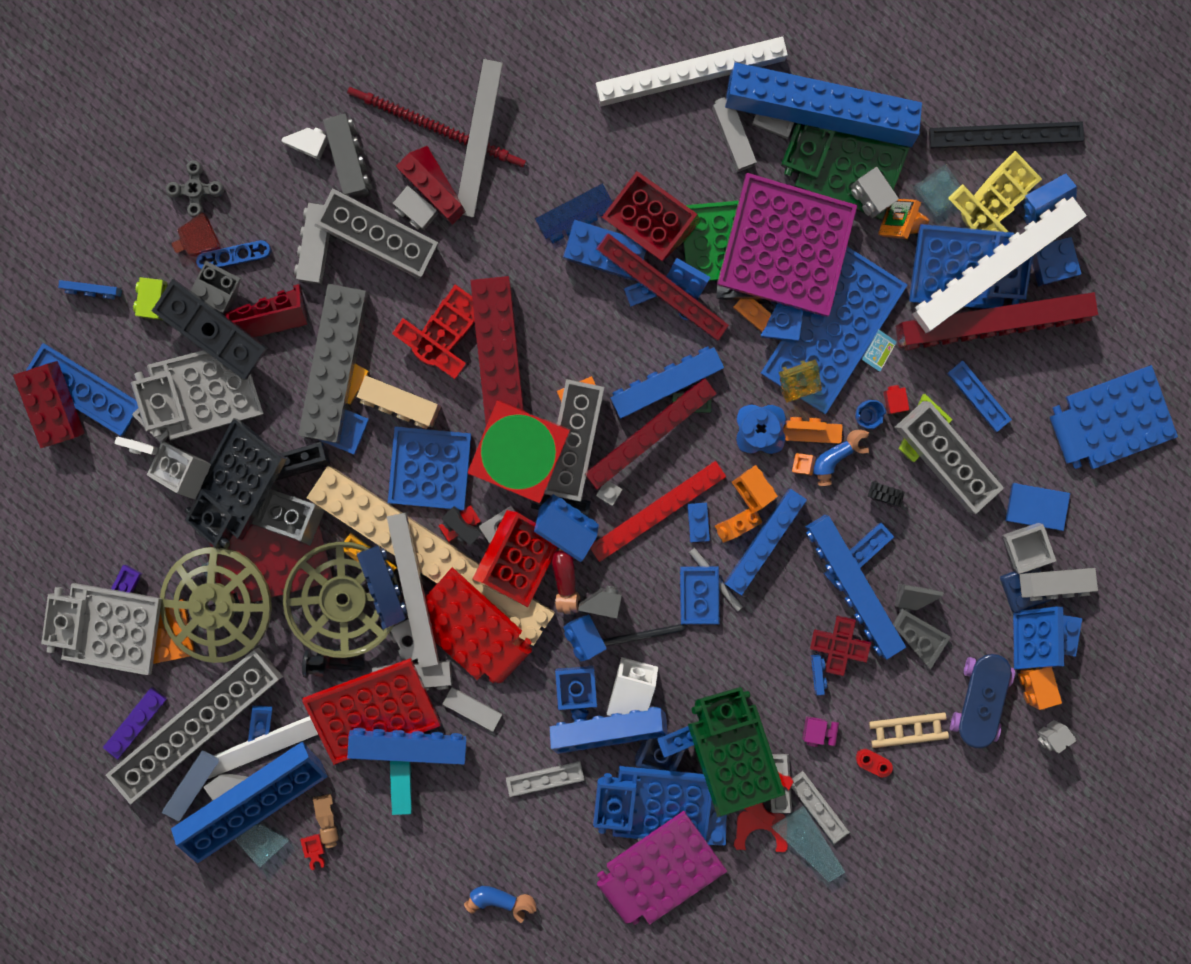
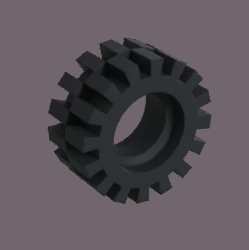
M872 482L867 497L901 507L905 492Z

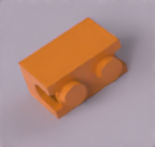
M756 465L732 481V484L753 513L764 508L778 497L774 488L768 483L762 471Z

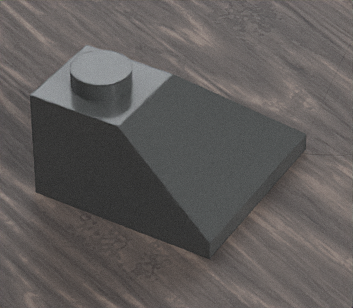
M898 583L894 606L899 607V611L904 609L910 613L911 610H919L943 596L944 592Z

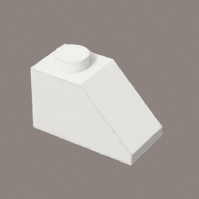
M306 128L283 137L282 142L290 148L320 160L328 143V138L325 135L326 132L321 129L315 128L312 130Z

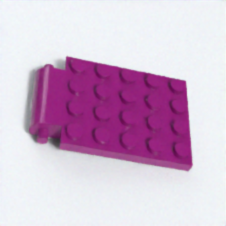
M682 811L608 862L607 868L610 873L606 875L604 871L599 872L597 876L600 880L597 882V886L625 923L632 922L636 925L640 921L638 917L643 915L647 922L652 924L725 874L727 870L686 812Z

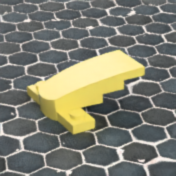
M1015 151L996 169L975 195L962 184L948 198L962 212V219L968 228L1009 232L1000 221L1015 210L1014 207L1025 198V195L1028 194L1027 192L1039 183L1042 178Z

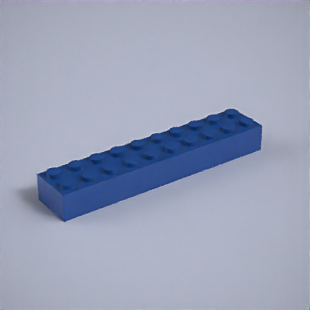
M734 62L729 76L725 108L912 147L919 136L922 102Z

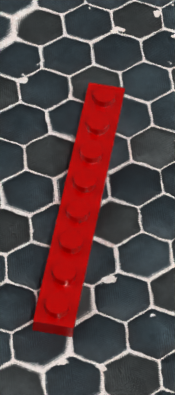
M714 461L592 544L590 549L598 561H602L718 483L726 475L718 463Z

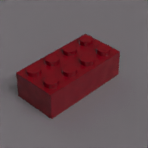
M58 361L13 375L40 448L85 434Z

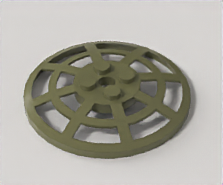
M352 542L327 543L308 552L293 567L284 588V613L292 632L305 646L325 656L347 658L366 653L379 645L394 626L385 628L383 631L375 623L379 617L376 610L371 618L362 611L365 602L374 601V598H372L370 593H365L361 585L365 580L363 571L356 579L345 576V565L355 566L361 570L362 568L358 561L344 559V547L361 551L369 548ZM336 548V559L325 562L316 569L306 562L319 552ZM337 565L336 577L327 580L320 574L324 569ZM302 568L309 574L303 587L302 597L290 598L292 582L299 569ZM396 576L391 578L393 584H397L399 587ZM315 579L323 587L319 596L308 597L309 587ZM339 594L347 595L348 602L346 604L338 603L337 596ZM310 604H319L324 613L317 622L310 613L308 607ZM302 605L305 617L312 626L305 635L294 622L290 606ZM358 617L365 624L360 629L348 633V621ZM329 619L340 622V633L331 632L322 626ZM369 629L378 636L374 641L363 647L349 650V638L357 637ZM317 632L330 638L340 639L341 651L325 649L310 640Z
M206 547L192 551L173 565L162 585L160 613L164 627L173 642L183 652L193 658L212 663L238 659L255 648L268 629L272 610L268 584L258 567L249 558L229 548L216 549L215 547ZM210 554L208 565L198 567L189 573L182 565L185 561L195 556ZM218 554L234 558L246 568L236 575L227 568L216 566ZM177 570L182 580L176 588L174 600L165 599L168 582ZM208 572L206 584L198 586L192 579L193 576L199 573ZM216 572L224 574L232 580L226 586L216 583ZM250 574L254 576L260 587L263 604H251L249 592L243 583V580ZM186 584L192 591L189 601H179L181 591ZM237 586L242 593L244 604L235 603L234 596L231 593ZM209 601H213L216 604L215 611H211L208 608ZM165 607L174 608L176 621L182 630L177 637L168 623ZM179 609H189L192 620L187 625L184 624ZM235 611L244 612L242 622L238 628L230 622ZM251 612H263L260 627L255 637L250 640L242 632L249 622ZM197 625L207 629V640L199 638L192 633ZM224 626L231 633L225 639L215 640V629ZM188 636L196 643L208 646L209 657L194 653L184 646L182 642ZM235 639L245 646L232 655L217 657L216 646L228 644Z

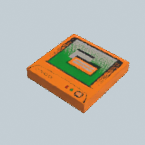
M898 199L887 208L878 235L908 239L921 202L918 200Z

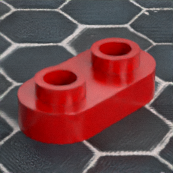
M861 749L856 754V762L861 768L879 777H887L891 774L893 766L887 758L869 749ZM865 756H869L868 762H863ZM881 765H886L884 771H880Z

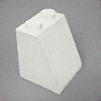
M621 657L607 715L611 716L614 713L629 714L632 710L647 711L655 690L658 667Z

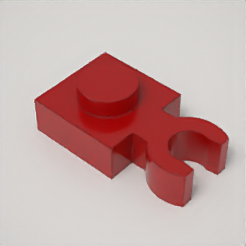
M320 833L301 838L300 841L305 858L311 857L310 869H315L314 862L316 861L320 862L321 868H323L325 860L320 854H323L325 850L321 842Z

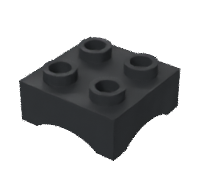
M455 506L442 518L444 520L442 524L450 532L454 530L458 534L457 539L464 545L467 543L471 545L482 533L479 528L466 523L459 509Z

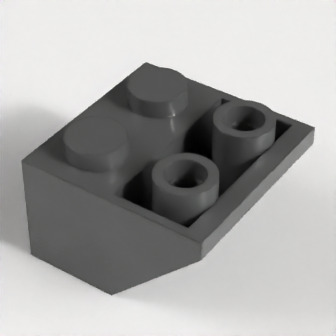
M205 261L191 291L210 306L225 314L230 311L237 298L241 278Z

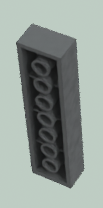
M332 284L327 285L299 436L340 444L345 409L347 410L348 406L347 402L354 365L356 364L369 294L364 290Z

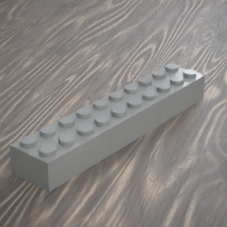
M260 648L254 649L106 774L107 778L131 805L283 676Z

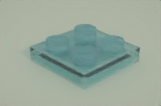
M945 164L913 188L933 217L936 218L954 205L948 197L960 187V184Z

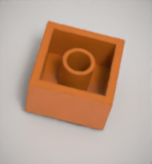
M1052 667L1020 670L1018 679L1020 684L1024 685L1026 692H1023L1026 703L1039 710L1062 704Z

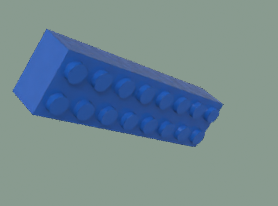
M303 742L299 743L171 828L176 846L196 863H199L327 778L328 776L322 762Z

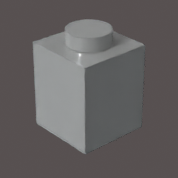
M607 481L600 488L596 496L613 506L622 489Z

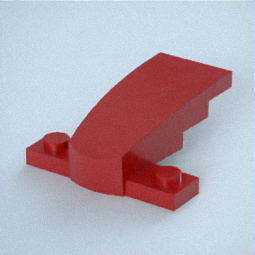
M455 284L446 298L442 300L435 313L431 315L423 331L403 318L392 334L410 346L421 363L432 367L437 366L456 379L467 363L455 356L451 351L475 323L472 296Z

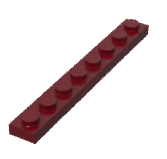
M609 233L605 235L596 248L603 256L713 339L718 341L729 326Z
M703 378L588 470L585 476L595 489L598 490L717 393L708 381Z

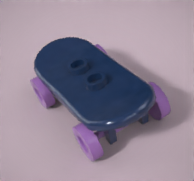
M997 654L984 655L977 661L975 658L968 657L965 663L964 675L970 677L962 713L954 712L950 730L954 732L959 731L962 740L973 748H985L992 744L993 741L997 742L1000 737V719L1008 687L1012 685L1015 669L1011 668L1009 662L1004 657Z

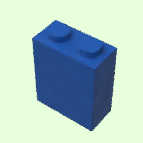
M1066 173L1025 195L1024 220L1027 225L1032 221L1035 223L1040 221V215L1047 210L1051 212L1055 210V204L1064 198L1067 201L1073 197L1076 201L1077 186Z

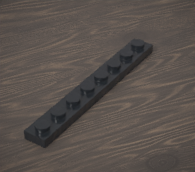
M1083 121L929 129V149L1084 141Z

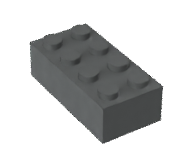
M341 114L323 119L343 194L354 200L371 196L370 190L373 187L370 178H368L367 174L365 175V171H368L365 160L360 156V153L363 151L360 141L355 137V134H358L352 118L349 119L346 114Z

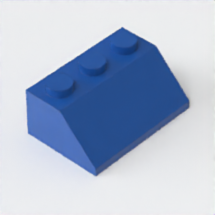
M552 494L539 507L534 532L581 562L597 537L599 524L566 503L562 498Z

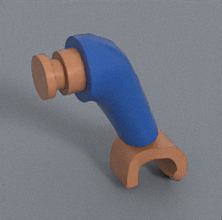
M865 430L850 432L847 441L827 450L815 460L813 473L820 479L818 481L819 486L832 484L830 478L832 477L831 473L835 472L836 464L852 454L853 450L858 453H869V448L865 446L858 447L859 440L867 438L869 432Z
M490 886L475 888L470 892L469 901L464 903L466 910L472 914L476 912V909H483L491 905L508 911L513 909V915L520 923L524 921L525 915L521 910H526L529 914L537 910L533 897L524 894L516 899L515 896Z

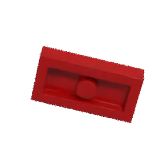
M471 505L460 512L464 521L471 526L481 522ZM443 524L439 525L448 542L458 536L454 530L450 532Z

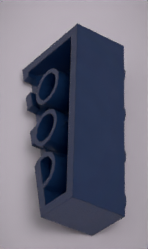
M377 545L358 552L357 557L364 577L367 579L370 594L374 598L377 614L382 620V628H388L405 620L404 614H407V609L404 602L400 604L398 596L401 593L398 585H394L391 578L395 576L391 566L387 567L385 560L388 557L385 549H380V546Z

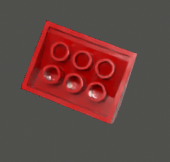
M507 510L472 579L528 607L558 547L534 532L535 522L518 512Z

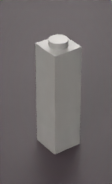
M724 97L715 101L712 110L738 173L755 166L757 161L737 111L725 108L726 98Z

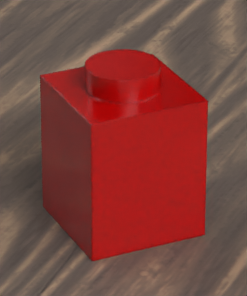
M899 385L889 386L888 391L883 392L887 414L909 410L905 387L900 388Z

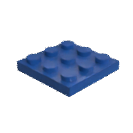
M1063 607L1013 612L1014 669L1024 670L1064 666Z

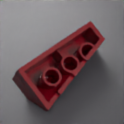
M428 146L408 153L396 165L400 173L452 225L466 212Z
M300 284L294 285V289L288 292L284 290L277 292L278 296L273 298H261L253 306L247 304L225 313V317L252 337L264 336L265 334L307 325V313Z

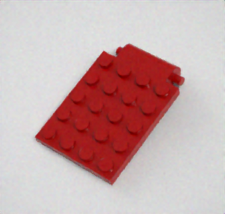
M453 567L425 597L435 643L476 680L486 673L489 676L490 682L502 683L532 652L530 647L531 640L526 638L523 641L519 637L522 630Z

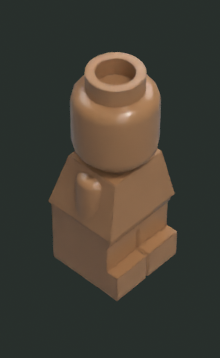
M331 794L313 797L315 816L321 827V842L325 844L326 848L334 847L337 845L336 841H338L339 837L337 828L334 826L333 811L330 808V805L333 804Z

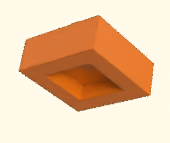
M796 453L792 472L812 476L816 457Z

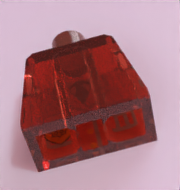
M204 213L199 214L178 228L177 231L181 239L171 243L176 253L186 250L188 255L192 257L204 252L222 249L209 218Z

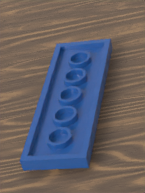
M42 343L26 371L58 361L75 408L116 434L123 436L134 419L132 414L138 409L136 399L47 344Z

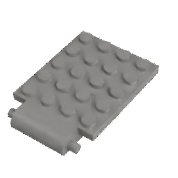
M204 350L149 364L147 369L150 377L144 378L142 372H137L134 374L136 381L131 382L146 432L152 431L154 437L162 435L160 431L162 428H166L169 439L173 440L231 424L233 418L243 421L263 415L251 374L247 380H243Z
M78 583L71 584L70 596L62 594V587H55L54 593L48 594L41 644L47 645L46 652L54 653L55 646L63 648L62 660L144 675L152 674L162 598Z

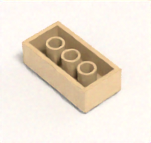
M366 375L357 395L361 399L360 403L372 408L378 405V410L392 415V412L397 413V418L407 422L413 419L415 420V425L425 429L428 426H434L441 408L436 403Z

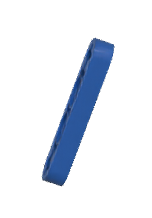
M263 240L201 253L198 255L196 263L202 269L204 264H201V261H204V257L214 259L213 255L215 254V260L218 263L215 266L219 268L265 259L271 254V247ZM260 245L267 247V250H264V254L254 252L255 257H253L251 246H253L254 250L260 249ZM243 248L248 250V257L245 259L239 258L238 255L239 251ZM224 252L230 256L229 261L226 263L220 261V255Z

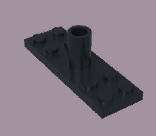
M175 279L171 280L151 310L243 380H247L268 349Z

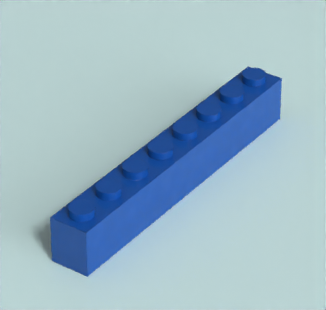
M823 515L805 526L808 531L806 532L808 539L817 546L815 550L821 559H825L827 571L830 575L835 576L837 588L840 592L843 591L846 597L844 599L847 605L855 610L856 614H854V617L859 624H863L865 627L864 634L869 641L872 640L875 644L873 649L879 657L882 656L888 659L905 649L904 642L828 515Z

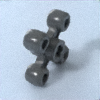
M193 160L188 162L186 167L190 176L189 180L183 185L176 182L168 183L166 193L172 198L187 195L190 198L187 212L192 218L198 219L204 214L201 199L208 194L214 197H221L225 189L218 181L203 184L200 179L203 166L198 161ZM194 186L198 190L196 193L192 189ZM198 208V211L193 213L194 209Z

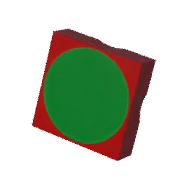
M497 400L468 474L541 503L571 430Z

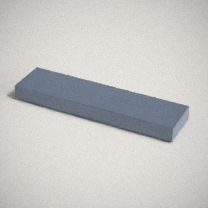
M202 750L164 807L162 813L180 821L218 764L219 758Z

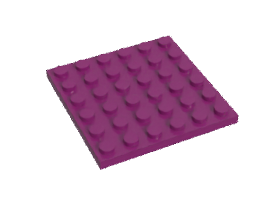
M746 173L717 285L828 317L857 205Z

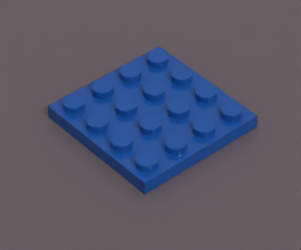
M395 427L388 503L447 509L455 506L459 510H464L472 434Z

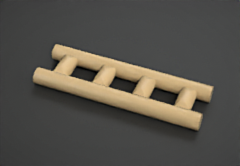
M946 713L869 722L870 729H876L877 740L871 741L872 748L949 739L948 731L942 732L940 723L941 720H946ZM933 722L934 733L923 734L921 723ZM914 724L915 735L904 737L902 725ZM895 726L896 738L885 739L883 728Z

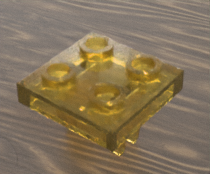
M816 359L807 363L804 360L800 361L801 365L789 369L785 366L782 368L783 371L779 372L783 398L786 403L822 390Z

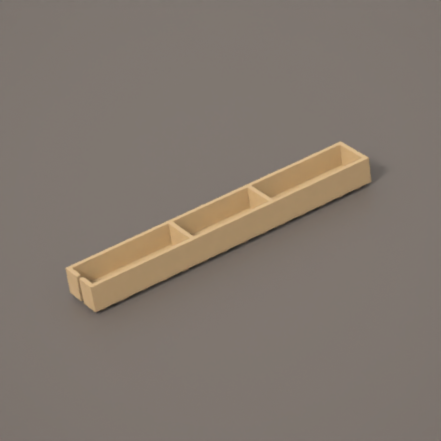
M327 466L307 496V499L395 556L387 516L402 512L337 469ZM408 517L420 573L438 583L453 567L522 630V633L519 635L521 639L529 638L532 642L531 645L534 646L543 632L541 626L545 628L555 612L532 598L529 606L526 607L474 581L472 578L480 564L479 562Z

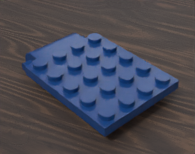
M920 224L909 301L922 303L925 300L928 303L932 300V294L939 289L943 292L948 288L947 283L954 278H957V280L963 277L962 272L971 266L973 269L979 265L978 261L986 255L991 257L995 254L993 250L1002 243L1004 246L1010 243L1008 239L1014 235V232ZM1033 256L964 307L989 309L1002 307L1004 298H1012L1011 305L1019 304L1020 299H1026Z
M1152 365L1066 396L1069 409L1062 412L1060 405L1052 407L1055 415L1049 416L1066 463L1072 462L1074 469L1082 466L1080 459L1085 457L1088 458L1091 469L1178 437Z
M619 766L618 778L612 777L610 773H606L604 777L598 779L593 826L598 828V832L601 834L606 833V829H612V834L615 837L643 839L682 811H685L706 840L712 799L704 774Z

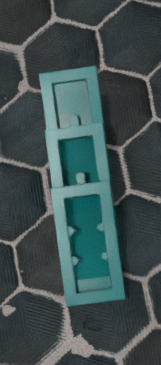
M390 761L392 815L412 814L411 762Z

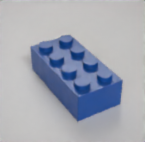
M573 221L563 260L636 281L598 252L596 248L607 233L644 260L646 250L626 235L581 221Z

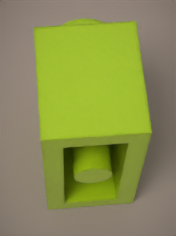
M139 278V282L136 283L137 301L133 305L135 316L163 320L151 310L167 288L166 281Z

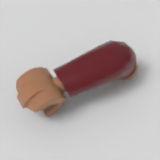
M559 548L552 557V566L558 589L555 602L558 612L574 615V613L579 612L578 601L580 600L575 587L574 558Z

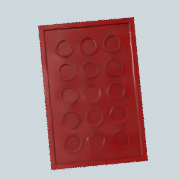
M411 658L306 696L302 700L333 765L349 759L347 758L349 732L355 728H363L365 731L382 729L385 732L402 730L404 733H412L414 731L425 732L441 726L438 715Z

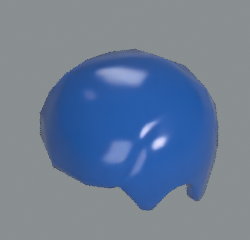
M866 400L856 409V422L865 429H875L883 423L886 409L877 400Z

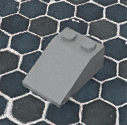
M164 441L160 444L147 476L177 494L196 499L211 464Z

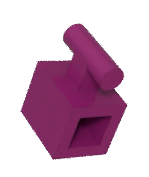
M806 716L802 739L804 742H807L806 745L818 747V744L824 745L825 737H829L828 745L835 746L839 722L832 721L831 728H826L827 721L825 719Z

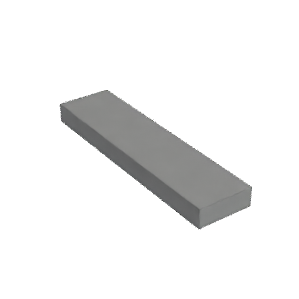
M581 761L506 777L510 797L585 781Z
M803 771L792 778L794 781L792 789L834 844L850 833Z

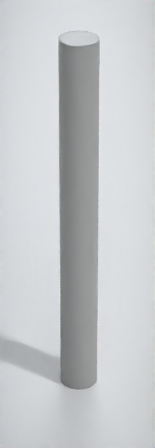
M695 548L689 551L699 566H709ZM719 578V590L735 610L739 611L743 606Z

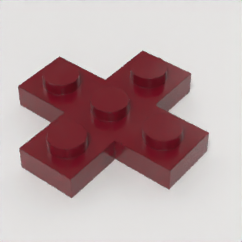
M837 615L833 633L814 629L810 649L829 654L825 672L844 676L848 658L867 663L871 642L852 638L856 623L855 619Z

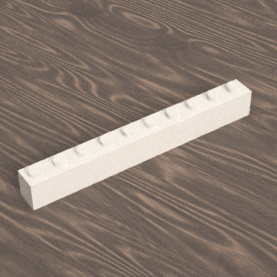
M779 37L597 82L596 91L601 107L730 75L734 62L763 67L785 61L788 54L784 38Z
M1072 197L1067 201L1065 198L1055 204V210L1052 212L1047 210L1039 216L1041 218L1040 221L1029 223L1024 227L1026 231L1021 235L1018 232L1008 239L1010 243L1006 246L1003 243L993 250L995 254L991 257H988V255L984 256L978 261L979 265L973 269L971 266L962 272L963 277L957 280V278H954L947 283L948 288L942 292L939 289L932 294L931 301L926 303L924 300L915 307L917 311L912 315L925 333L931 331L1086 217V214Z

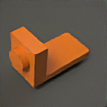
M749 508L728 520L715 525L718 536L724 543L760 525L762 520L758 512L753 513Z

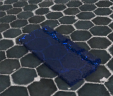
M602 183L535 218L545 239L550 238L553 244L564 238L561 231L565 230L567 236H569L574 220L592 224L598 220L595 213L598 212L602 218L613 202Z

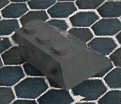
M607 585L606 589L601 588L581 601L578 611L617 618L622 594L618 591V587Z

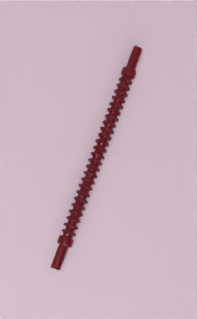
M352 87L348 88L347 94L363 100L367 105L373 104V107L378 106L379 110L383 108L384 112L388 110L389 114L393 113L394 116L398 115L399 118L403 117L404 120L409 119V122L414 121V124L423 125L425 129L428 127L429 131L433 129L434 133L439 132V135L444 134V137L449 136V139L454 138V141L459 140V143L464 142L465 146L468 144L469 134L466 136L464 132L461 134L460 130L455 131V128L450 129V126L440 125L439 121L435 123L434 119L430 121L429 117L425 119L424 115L420 116L419 113L415 114L414 111L410 112L409 109L404 110V107L395 106L393 102L390 104L389 100L385 102L384 98L380 100L379 96L375 97L370 92L364 93ZM488 143L487 153H489V156L494 155V158L499 157V160L503 162L508 161L524 168L526 160L509 154L508 150H500V147L495 148V145L490 146V143Z

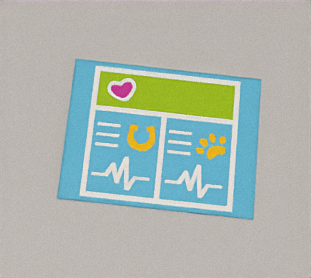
M878 330L862 360L878 371H881L896 341Z

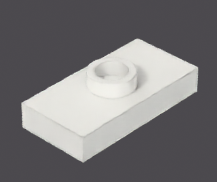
M116 437L114 443L130 448L129 452L139 455L141 452L156 455L158 448L124 437Z

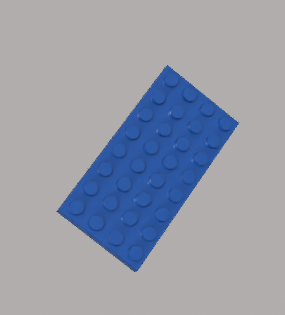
M847 246L830 315L825 317L803 311L799 342L781 340L760 374L816 410L826 414L907 287V284Z

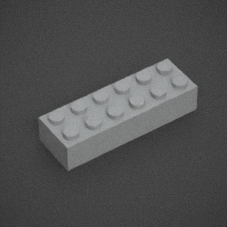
M333 188L315 222V227L418 279L422 277L438 244L435 240Z
M566 379L557 424L571 431L555 465L545 494H554L558 497L581 501L586 478L585 473L588 469L604 391L603 386Z
M923 401L895 426L898 432L967 512L978 513L1004 489L931 402Z

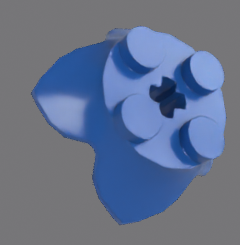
M747 405L740 408L737 415L739 431L736 438L739 449L746 453L764 451L773 454L781 451L785 443L783 427L786 418L783 409L774 405L764 407ZM758 424L766 426L764 434L756 432Z

